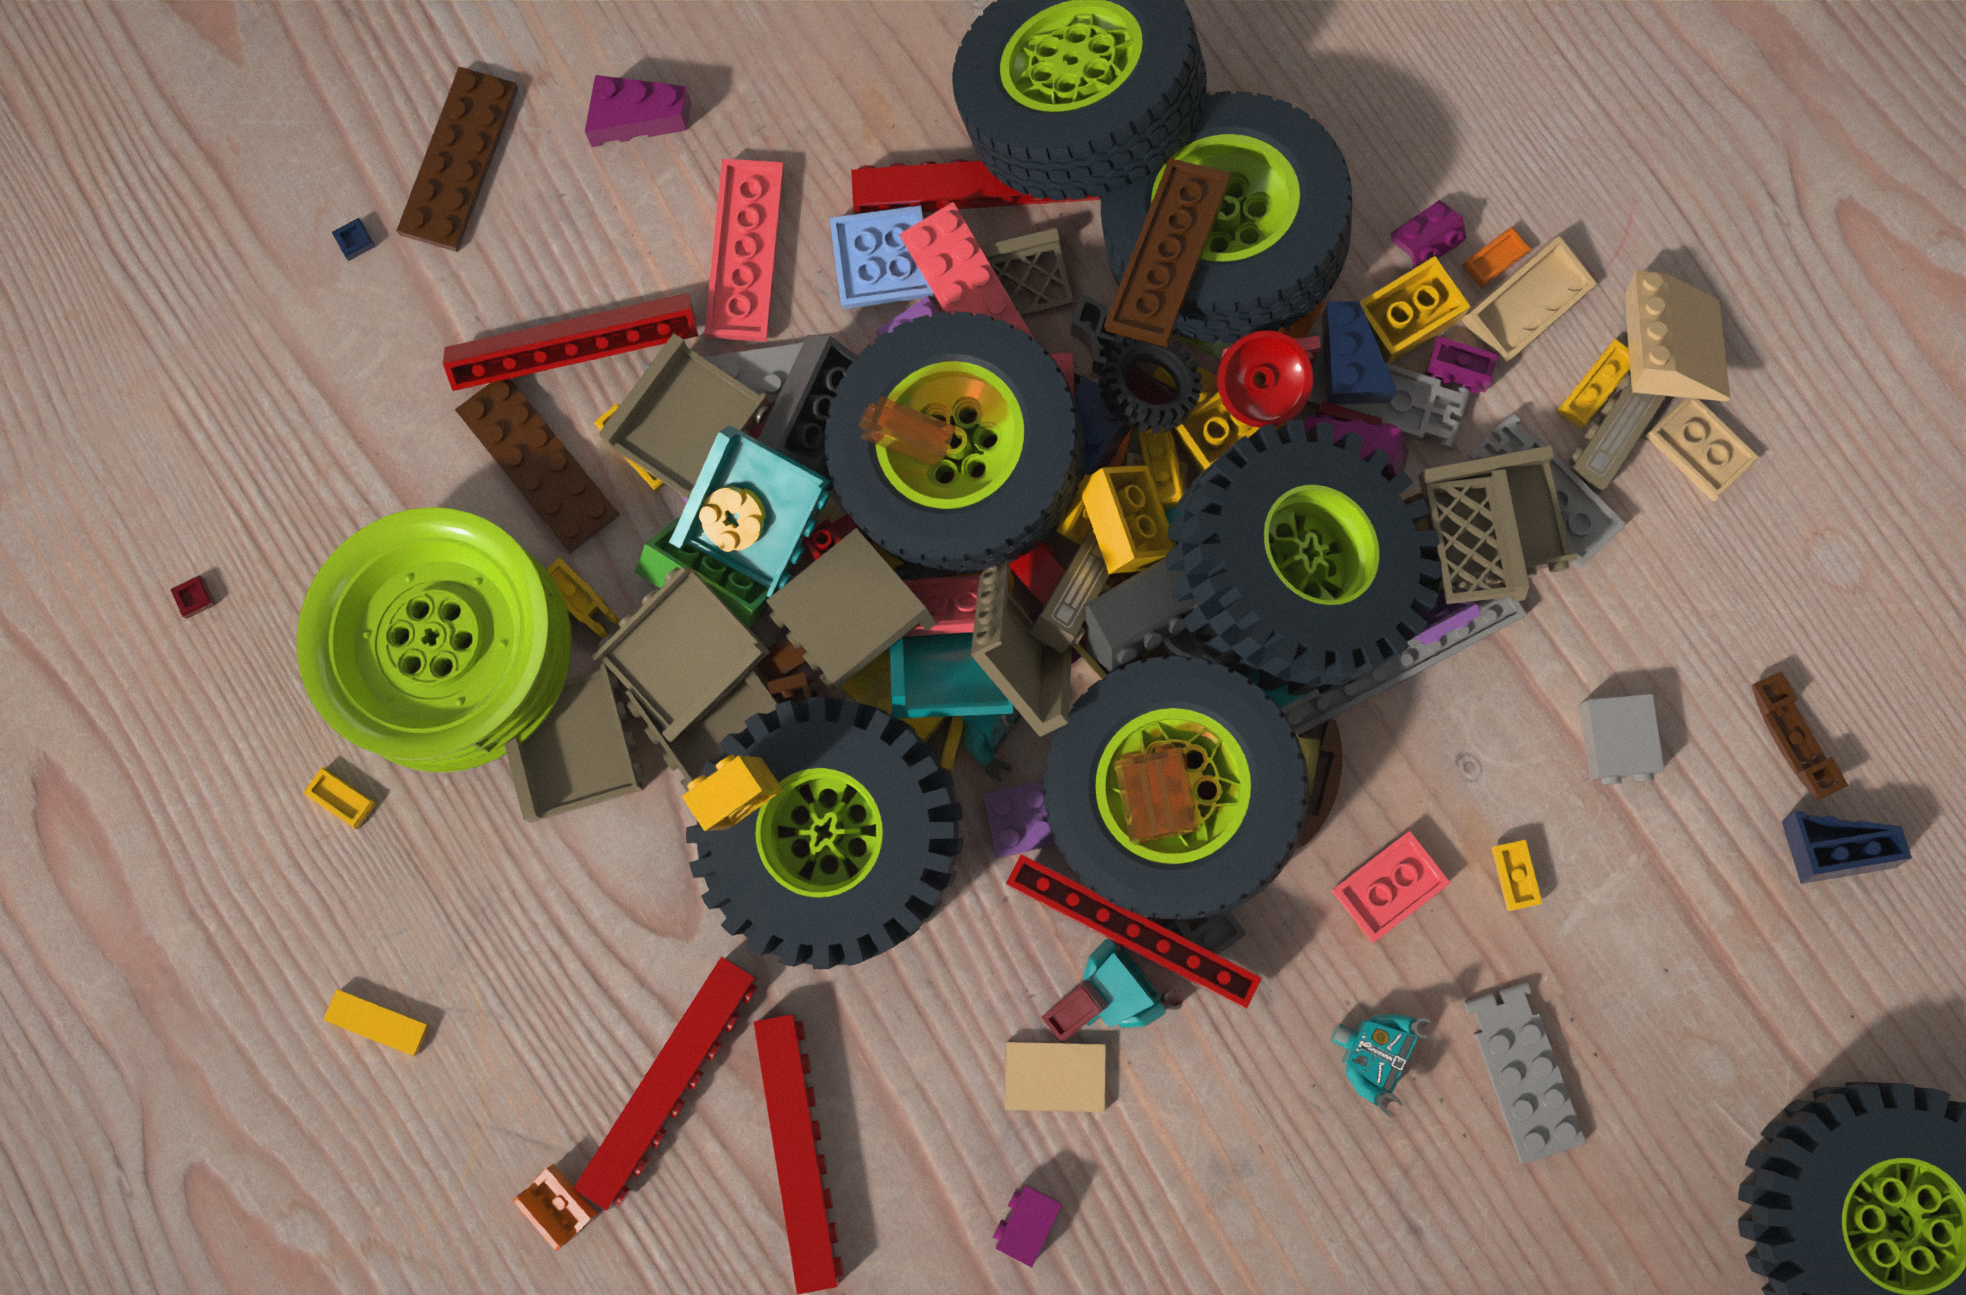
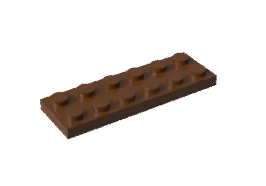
M458 67L396 230L400 236L458 252L517 94L518 86L515 82Z
M1169 158L1105 321V331L1168 347L1230 185V172Z
M511 379L489 383L455 409L570 554L620 516L618 511Z

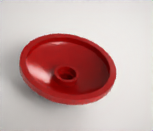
M1256 331L1239 338L1224 354L1217 374L1219 396L1227 411L1238 421L1257 428L1269 424L1277 427L1293 419L1307 403L1313 385L1312 366L1305 350L1290 336L1276 331ZM1260 372L1263 374L1264 379L1261 384H1256L1255 376Z

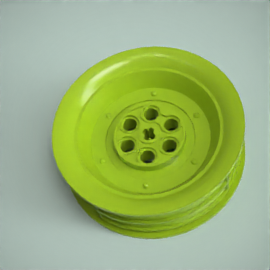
M441 507L416 508L390 514L361 528L335 549L314 577L301 608L296 639L297 659L300 675L312 704L328 725L343 738L358 747L410 769L432 773L465 771L480 767L506 755L505 744L517 736L518 744L521 745L547 718L561 694L568 675L572 650L571 623L563 595L547 569L500 527L477 515L457 509ZM429 606L427 616L420 619L421 611ZM461 608L459 617L451 621L452 613L456 609ZM409 633L408 641L400 645L402 636ZM472 636V644L468 648L463 649L465 639ZM421 661L420 669L412 674L413 665ZM453 663L451 672L443 676L445 666Z

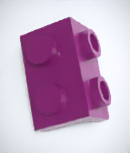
M1438 200L1390 233L1392 242L1411 256L1413 268L1418 267L1434 256L1439 259L1466 240L1463 217L1441 200Z
M1438 336L1435 340L1425 374L1441 380V383L1452 382L1462 385V388H1466L1472 393H1485L1492 384V374L1498 355Z

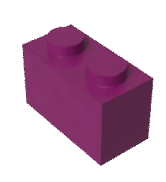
M1027 1184L1024 1185L1022 1190L1016 1188L1008 1203V1207L1013 1210L1007 1221L1000 1220L992 1237L998 1240L995 1249L1033 1267L1062 1203Z

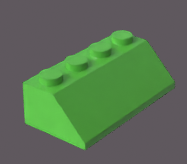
M679 518L672 521L644 545L635 573L660 589L666 584L664 578L674 568L692 567L750 630L758 623L769 606L766 602L769 599L766 596L769 590L768 587L689 544L678 548L669 543Z

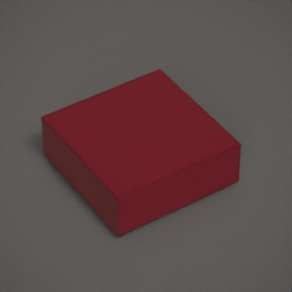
M200 575L170 589L182 617L186 619L215 606L208 586Z

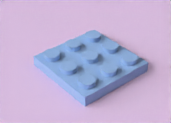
M921 205L829 218L842 309L922 299L926 296L928 298L934 297L931 288L899 236L900 233L923 220Z

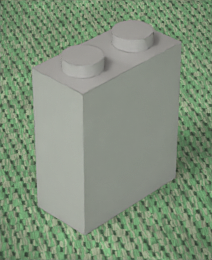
M1653 694L1590 699L1579 705L1590 781L1601 780L1602 785H1615L1622 783L1621 778L1633 777L1635 783L1653 781L1654 775L1664 772Z

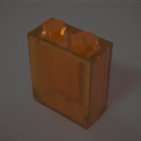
M880 396L875 404L869 403L858 427L863 428L860 438L932 467L945 457L956 426Z
M1165 744L1156 747L1154 753L1142 755L1141 751H1133L1123 754L1121 760L1114 761L1129 841L1132 844L1137 845L1200 832L1186 757L1181 747L1175 748V744Z

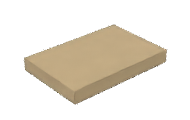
M1684 398L1645 435L1713 502L1761 458L1705 403L1695 398Z
M1006 1042L1005 1110L1105 1112L1106 1044Z

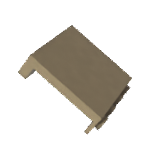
M673 333L599 432V436L605 444L686 499H689L718 432L731 425L751 436L750 431L754 425L762 423L768 415V406L770 404L764 393L761 395L757 394L688 348L685 341Z
M1552 445L1425 469L1419 475L1423 499L1428 507L1425 491L1426 484L1491 477L1492 471L1506 469L1527 576H1535L1538 574L1537 570L1549 568L1550 573L1569 569V564L1578 558L1577 553L1571 554L1549 464L1554 458ZM1485 488L1471 489L1466 496L1481 504L1486 498ZM1447 492L1435 494L1436 502L1446 508L1456 499ZM1460 502L1452 512L1467 521L1475 510ZM1429 513L1427 514L1430 530H1433ZM1479 514L1472 522V525L1486 533L1491 528L1492 521ZM1446 518L1440 525L1441 530L1452 537L1461 528L1460 525L1449 518ZM1467 530L1458 539L1459 542L1470 549H1473L1481 540ZM1486 542L1477 552L1490 562L1498 555L1497 549ZM1453 546L1446 553V558L1457 566L1467 556ZM1435 547V552H1436L1437 561L1439 562V560H1438V555H1437V550H1436V547ZM1471 559L1463 570L1478 579L1486 568ZM1492 571L1485 578L1486 585L1504 582L1501 577ZM1459 575L1451 583L1455 591L1472 587L1471 583Z
M857 528L766 600L774 610L769 616L781 630L787 626L790 632L786 634V637L797 650L802 646L807 652L802 657L814 671L820 667L824 673L819 678L831 692L837 688L844 698L848 694L842 685L918 623L926 631L937 624L927 608Z
M1005 561L998 566L988 567L980 575L971 656L1039 737L1068 724L1072 645L1070 644L1062 654L1029 633L1034 623L1007 591L1010 564L1008 561Z
M676 567L664 578L666 584L659 591L654 589L648 593L641 601L643 606L636 613L631 612L626 615L619 623L621 628L613 636L609 634L604 637L596 646L598 651L592 656L595 661L602 660L665 728L662 734L670 743L680 740L770 653L764 644L692 567H682L681 569Z
M605 663L600 664V670L566 679L555 706L539 728L521 745L518 744L517 736L505 744L523 820L529 823L643 790L641 781L645 780L644 770L640 762H635L633 751L637 750L636 740L632 731L627 732L624 721L629 719L628 710L624 701L619 702L616 691L621 689V683L619 678Z
M752 669L680 740L670 743L662 734L665 728L630 690L625 692L630 698L626 705L636 719L642 716L648 724V727L644 729L654 745L660 742L666 750V753L662 755L664 760L673 771L678 768L685 777L680 782L687 792L689 791L687 785L701 776L699 774L706 761L718 760L724 751L719 744L729 733H741L747 727L744 722L745 720L757 713L768 714L776 710L775 705H777Z

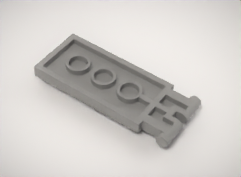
M1323 342L1320 343L1321 349L1312 367L1313 385L1306 403L1319 408L1321 401L1327 402ZM1385 362L1397 390L1390 403L1337 404L1338 406L1379 417L1382 419V423L1393 424L1398 429H1401L1403 436L1421 441L1425 436L1441 441V448L1452 450L1460 423L1449 418L1450 416L1463 417L1470 390L1460 387L1456 392L1441 387V380Z
M1512 413L1492 431V435L1499 443L1496 444L1490 437H1486L1467 455V458L1471 461L1547 445L1536 434L1530 438L1518 426L1521 423L1518 416ZM1553 452L1554 458L1549 464L1571 554H1578V558L1572 564L1577 569H1580L1626 523Z
M1524 982L1499 990L1498 993L1502 1004H1496L1492 993L1465 1001L1464 1008L1467 1014H1474L1480 1030L1474 1036L1519 1163L1525 1164L1586 1144L1540 1014H1532L1526 998L1527 995L1531 994L1528 983Z

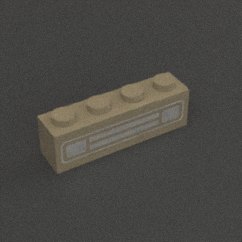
M1629 371L1626 372L1617 386L1621 389L1616 398L1611 396L1601 409V412L1605 414L1601 422L1594 421L1584 435L1585 438L1589 439L1583 448L1578 446L1568 460L1572 464L1570 469L1596 494H1600L1609 485L1666 397L1664 395L1633 393L1631 373Z
M1091 528L1078 547L1029 632L1062 654L1070 643L1076 646L1086 631L1082 627L1083 622H1086L1085 604L1106 593L1111 584L1106 582L1108 577L1113 579L1117 574L1108 573L1093 528Z

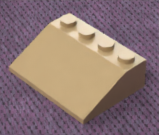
M1635 270L1624 295L1632 392L1728 402L1730 391L1720 300L1668 273Z

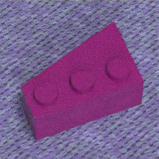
M595 75L585 127V134L591 147L601 146L603 142L620 140V142L630 141L629 138L643 135L653 137L686 131L691 107L687 88L682 85Z
M1324 414L1317 415V417L1307 416L1304 426L1305 433L1317 423L1324 422L1334 425L1333 443L1350 431L1364 437L1358 457L1361 459L1378 448L1386 452L1391 458L1380 473L1384 477L1392 479L1405 470L1409 452L1402 431L1397 426L1389 423H1380L1379 426L1370 425L1359 419L1341 421Z

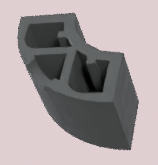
M1081 294L1072 321L1071 336L1081 340L1089 349L1093 360L1092 373L1100 375L1111 350L1114 349L1119 341L1123 342L1124 336L1105 331L1104 324L1109 310L1096 300Z

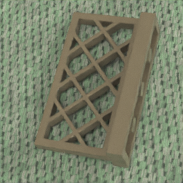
M1057 228L980 246L993 270L999 273V280L1004 276L1018 285L1010 298L1012 302L1021 287L1037 296L1030 307L1023 308L1013 302L1020 316L1074 303L1059 245L1060 239ZM1054 251L1057 264L1051 273L1036 265L1041 254ZM1035 256L1032 262L1026 259ZM1019 260L1029 266L1021 281L1005 272L1012 261ZM1006 263L1003 269L996 266ZM1032 269L1048 277L1040 292L1024 283ZM1057 269L1059 271L1060 279L1054 276ZM1051 280L1063 287L1065 298L1052 300L1043 294ZM1039 299H1042L1046 302L1036 305Z
M1506 469L1492 471L1491 477L1426 484L1425 491L1432 528L1437 531L1439 545L1436 547L1442 567L1441 577L1446 603L1453 604L1511 597L1512 602L1526 600L1529 581ZM1485 488L1486 498L1481 504L1466 496L1471 489ZM1447 492L1456 499L1446 508L1436 502V493ZM1460 502L1475 510L1467 521L1452 512ZM1479 514L1492 521V526L1486 533L1472 525V522ZM1446 518L1461 526L1453 537L1441 530L1440 525ZM1466 530L1481 539L1473 549L1458 541ZM1485 542L1498 551V555L1492 562L1477 553ZM1452 546L1467 555L1459 566L1446 558V553ZM1471 559L1486 568L1478 579L1463 570ZM1492 571L1503 579L1505 587L1492 589L1484 584L1483 581ZM1458 575L1472 584V587L1467 592L1453 593L1451 583Z

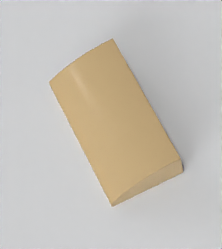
M1557 236L1545 243L1471 307L1462 319V322L1492 353L1497 354L1501 361L1507 363L1594 288L1597 283L1563 239Z

